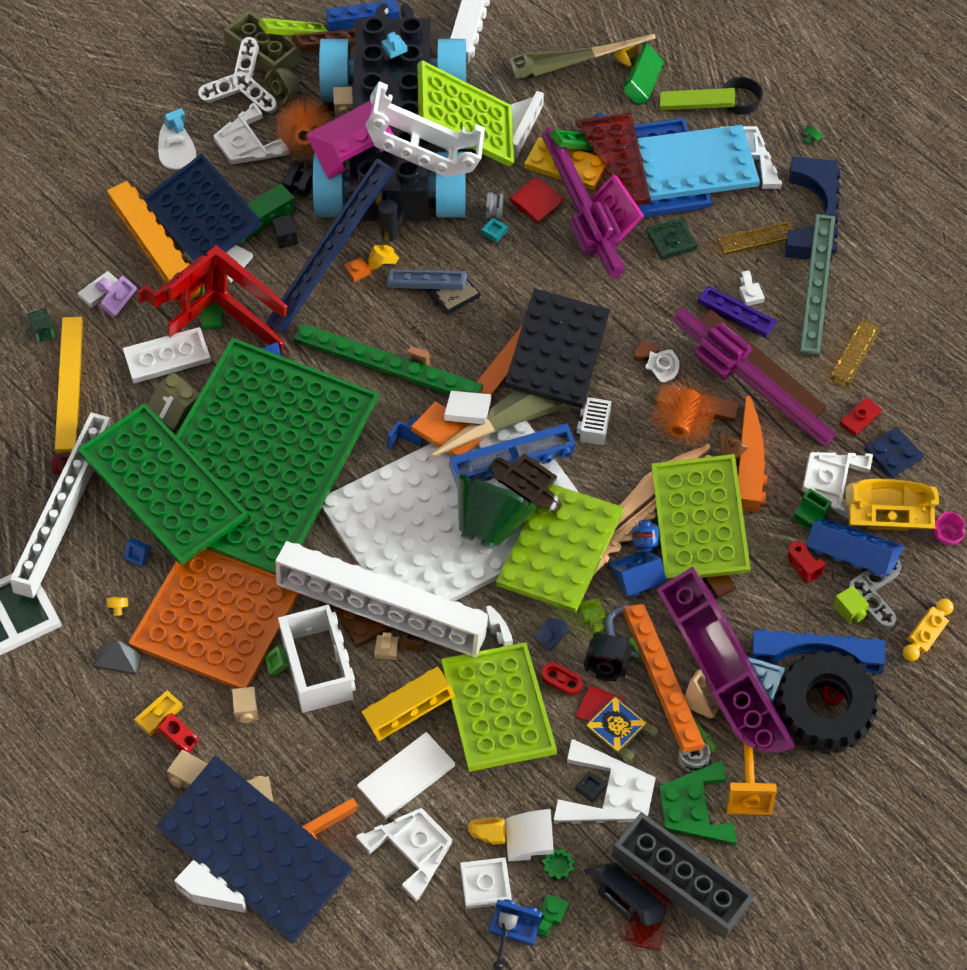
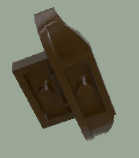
M523 453L514 465L498 457L488 466L489 469H492L494 477L499 483H502L529 503L532 502L538 508L550 509L556 514L562 507L559 498L549 490L557 481L558 476Z

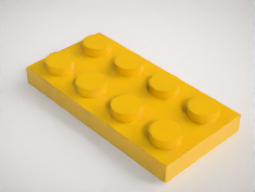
M538 137L524 163V168L562 180L543 139ZM566 148L585 188L594 191L608 165V159L577 149Z

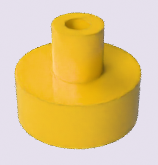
M128 597L106 598L107 608H113L114 616L122 615V607L128 606Z

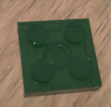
M682 217L647 227L646 233L662 261L697 250L698 245Z

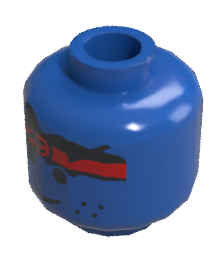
M640 520L638 525L632 527L633 546L638 548L640 552L654 551L655 547L660 543L659 527L656 524H652L651 520Z

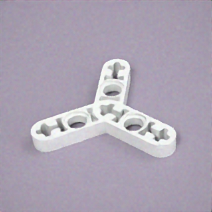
M246 37L242 40L233 75L200 87L198 93L202 101L211 103L242 92L265 113L271 114L277 110L278 104L275 98L252 79L259 45L254 38ZM252 42L254 47L250 48L249 54L251 56L247 55L248 49L246 45H249ZM245 59L251 61L248 68L241 67V63ZM240 78L242 80L244 79L245 82L249 85L248 88H246V86L242 83L240 84L238 80ZM223 83H228L230 86L226 92L220 91V86ZM255 88L259 89V96L252 97L251 91ZM206 90H209L211 92L209 93V97L205 96ZM263 97L269 103L271 102V108L269 106L266 107V104L262 101Z

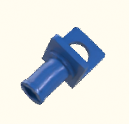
M414 414L408 424L401 421L396 423L388 435L387 449L391 450L398 438L417 445L422 444L423 438L411 431V426L417 421L418 414Z

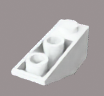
M193 860L174 880L177 889L194 903L243 913L247 911L243 895L238 891L233 893L227 888L228 884L221 877L216 879L211 875L210 869L203 863L199 865Z

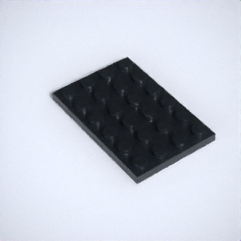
M534 288L504 387L583 409L610 309Z

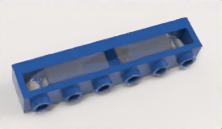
M568 423L450 457L449 467L456 486L459 474L468 476V481H475L476 479L489 481L494 478V474L488 466L495 458H503L514 465L524 453L537 463L546 464L554 458L571 456L574 453L576 444Z

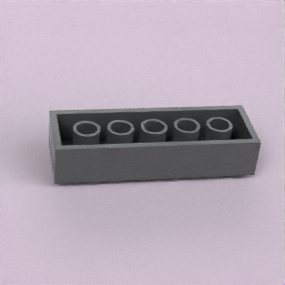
M642 812L614 845L611 855L613 858L724 940L750 907L755 897L754 893Z

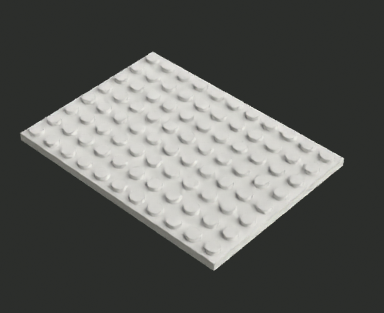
M527 421L486 435L472 451L535 433V431ZM432 443L329 493L321 509L358 566L370 572L380 573L382 576L392 580H399L406 585L419 587L428 593L438 594L453 602L497 580L526 523L525 521L499 546H494L492 549L480 545L482 541L476 538L470 541L461 537L462 532L459 531L457 486L449 467L450 457L452 456L444 453L431 458V454L438 449ZM555 459L546 464L539 463L558 476L554 485L578 492ZM460 470L461 475L468 473L467 470ZM495 477L489 481H484L516 494L502 483H499ZM523 498L525 504L529 505V502Z

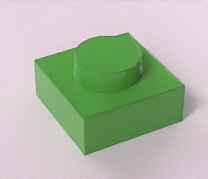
M277 646L265 655L267 669L271 676H277L289 666L285 647Z

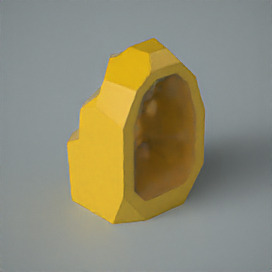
M504 818L475 819L468 824V832L473 838L481 839L485 843H491L492 845L505 844L506 825Z

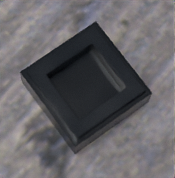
M588 771L575 786V791L593 803L606 788L607 783Z

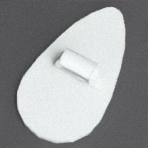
M163 124L159 134V160L167 169L180 170L196 158V149L185 129L176 133L173 127L167 129L166 125Z

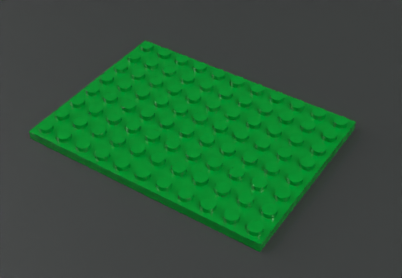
M232 337L176 434V437L249 515V518L206 549L276 575V559L286 541L303 545L379 400V393ZM131 512V514H130L131 519L142 523V522L133 514V512Z

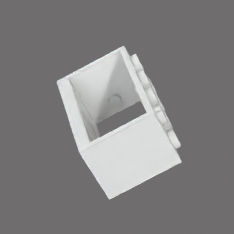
M325 605L278 617L281 639L289 661L302 713L353 700V691H356L355 677L352 668L349 666L347 650L343 646L344 640L341 630L338 629L336 613L331 612L330 606ZM329 630L334 647L336 662L338 661L342 678L306 687L293 639Z

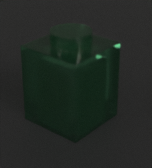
M46 308L27 314L37 343L56 337L54 326Z

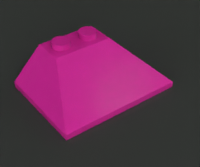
M371 101L306 134L328 179L346 171L342 162L374 146L365 126L372 112L373 105ZM388 125V127H387V129L385 130V132L390 133V134L393 135V133H392V131H391V129H390V127H389V125Z

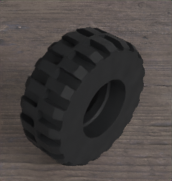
M824 650L816 651L815 655L812 656L809 653L801 656L800 661L795 660L790 664L788 671H785L781 677L775 707L789 735L791 734L794 737L793 741L796 744L801 745L802 743L807 746V750L813 752L817 749L821 750L823 754H830L831 750H836L839 753L845 751L848 746L853 748L859 743L860 739L866 737L874 722L879 703L877 702L878 690L873 687L874 679L871 674L867 675L865 673L866 668L861 663L856 664L851 656L846 655L844 657L836 651L825 653ZM830 686L845 696L847 710L844 714L834 718L819 716L808 706L806 702L807 693L816 687Z

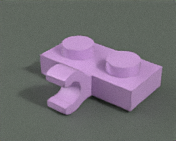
M123 275L114 285L103 277L95 285L99 291L106 293V296L98 306L114 318L136 291L137 287Z

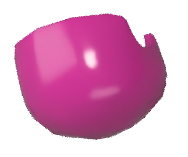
M952 511L944 512L935 521L934 537L941 544L947 546L957 545L965 535L964 527L966 523L959 514Z

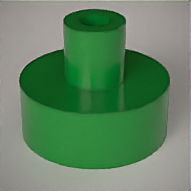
M807 125L804 129L808 134L804 141L809 144L814 138L819 141L823 136L822 133L810 125Z

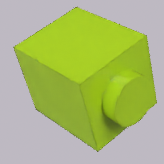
M851 586L836 595L833 607L850 625L855 621H862L867 616L869 603L854 586Z

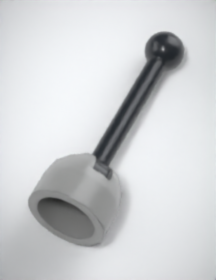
M500 912L499 925L503 929L497 961L493 965L495 970H501L503 967L501 961L507 933L516 926L517 915Z

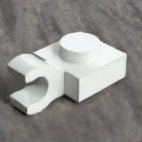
M749 270L741 272L742 278H740L742 286L739 288V293L744 304L750 306L763 303L765 298L759 283H752Z

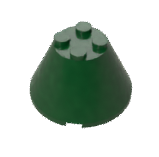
M459 474L457 477L459 531L462 532L461 537L470 541L476 538L482 541L480 544L490 549L494 548V546H499L537 509V506L532 502L526 505L522 497L479 479L468 481V476Z

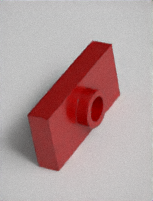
M866 397L840 420L839 425L853 436H856L881 413L882 408Z

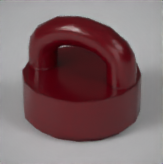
M61 453L52 458L51 467L53 474L61 475L69 459L67 454Z

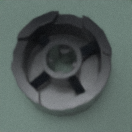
M601 632L595 633L593 638L590 639L583 665L585 670L595 673V678L603 681L614 682L617 681V677L622 676L624 678L632 652L630 645L627 643L628 639L622 635L612 636Z

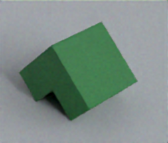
M810 488L803 496L800 506L795 510L792 520L811 531L813 522L828 517L832 502Z

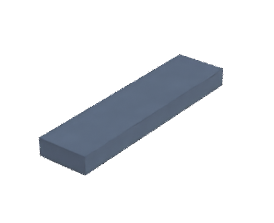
M390 269L387 287L464 290L467 273L466 271Z

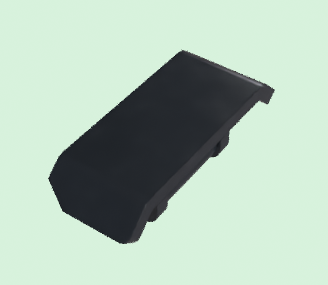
M611 862L584 869L586 875L595 874L603 881L598 895L601 898H605L623 914L628 922H632L638 913L642 926L662 922L666 914L664 904L619 864ZM611 889L630 905V908L611 892Z

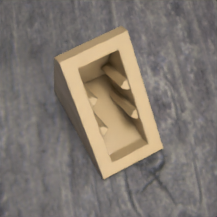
M701 669L697 670L689 682L684 698L690 710L708 718H713L720 706L714 698Z

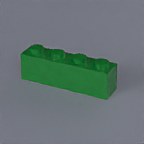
M282 184L247 203L260 218L263 225L239 243L244 242L250 236L259 233L262 229L273 224L272 219L289 215L296 210L294 196Z

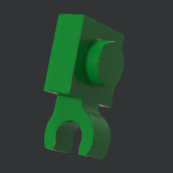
M547 894L539 911L542 913L539 935L547 938L552 924L560 926L569 902Z

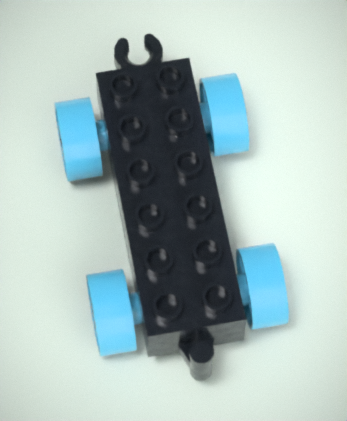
M383 3L376 9L375 17L356 19L355 58H351L349 39L320 40L319 79L321 102L334 103L333 87H351V83H353L352 110L370 101L371 93L380 81L388 85L385 94L387 97L389 94L393 96L391 104L419 115L417 64L423 60L466 82V39H438V58H431V18L414 17L412 8L404 3L401 5V16L403 19H386L389 16L388 5ZM395 32L407 45V52L390 58L383 49L381 41L387 39V34ZM389 125L394 136L410 142L411 135ZM419 137L418 146L430 151V142ZM374 145L350 158V172L344 171L328 179L316 153H314L313 202L316 218H337L346 204V198L351 197L376 158L392 167L394 171L360 221H376L380 228L381 238L384 241L391 242L396 240L398 230L403 221H428L429 198H436V218H465L466 173L445 177L435 172H429V169L387 151L380 152L379 148ZM436 152V154L445 158L448 156V152ZM457 152V158L463 152ZM344 161L342 163L346 169V161Z

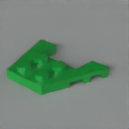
M718 761L659 786L664 829L670 833L693 838L697 836L707 838V841H721L727 843V845L736 846L734 823L710 825L704 792L705 784L726 782L723 761Z

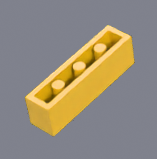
M437 666L432 670H428L414 681L408 682L397 691L388 694L377 703L371 704L361 712L378 741H381L453 698L455 694L442 671Z

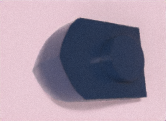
M549 618L534 637L548 651H552L564 635L568 633V626L561 619Z

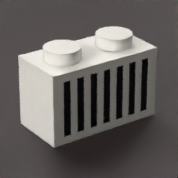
M587 397L586 405H583L580 413L583 421H579L577 433L580 434V442L604 446L611 413V401Z

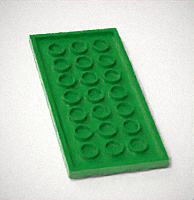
M145 403L78 448V453L181 566L249 518L247 511Z

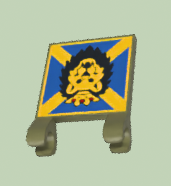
M616 696L585 725L590 732L617 753L628 765L634 762L635 754L626 746L641 731L651 741H655L659 736V730L655 726L647 723Z

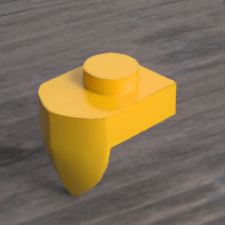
M639 44L615 51L614 57L622 65L631 67L630 59L638 56Z
M374 245L369 255L368 267L371 270H375L382 264H396L399 257L394 253V249L388 245Z

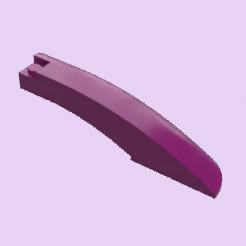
M691 567L656 589L694 655L714 698L738 738L749 747L766 753H779L795 747L754 666L698 571Z

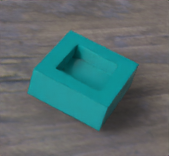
M492 218L481 229V234L495 243L508 232V226L495 218Z

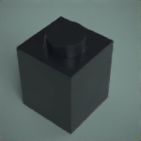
M291 215L272 219L279 249L297 245V232Z

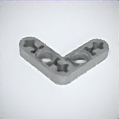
M897 560L894 566L895 570L880 577L879 582L870 580L869 576L872 573L868 569L851 580L849 587H862V591L859 589L857 591L862 596H865L864 599L866 601L873 600L878 604L876 608L868 607L867 616L879 629L884 631L891 630L894 627L896 615L876 593V590L899 575L902 567L899 560ZM882 618H884V619L889 618L890 621H889V622H888V621H884V622H883V621H882Z

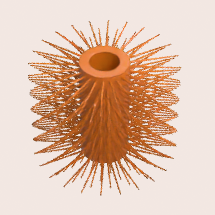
M303 94L302 108L300 107L301 103L297 101L295 103L299 104L294 106L296 107L294 110L289 108L286 112V117L279 120V115H277L279 126L277 139L282 137L287 141L285 144L288 143L289 146L294 145L292 148L300 151L299 156L302 145L303 149L305 145V156H307L306 150H308V155L310 156L309 153L314 151L310 152L313 148L306 134L329 123L331 117L329 116V119H327V115L323 116L320 113L322 110L317 111L316 106L314 108L310 107L309 99L307 109L305 99L304 111Z
M689 380V389L681 388V391L674 387L675 390L672 391L670 389L668 392L671 393H666L664 396L667 397L662 400V403H659L661 405L658 407L663 412H658L655 419H659L657 420L658 423H666L668 427H665V424L662 423L658 425H664L660 427L668 429L653 428V430H665L660 433H666L667 431L669 432L668 436L671 434L675 439L676 437L682 440L685 438L687 441H689V437L693 438V436L701 439L699 436H703L708 432L711 425L707 428V423L709 422L710 424L715 413L709 417L711 419L708 421L706 415L709 416L713 413L714 410L712 411V409L715 407L707 409L709 405L702 404V402L706 404L710 402H705L708 400L701 398H711L709 400L716 399V397H704L709 394L699 395L701 392L698 393V389L695 391L694 388L693 390L690 389Z

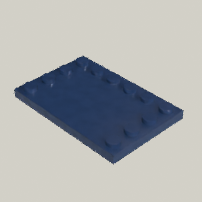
M202 153L142 198L146 202L147 207L154 213L193 262L202 255L206 257V253L215 245L224 252H228L263 225L260 218Z

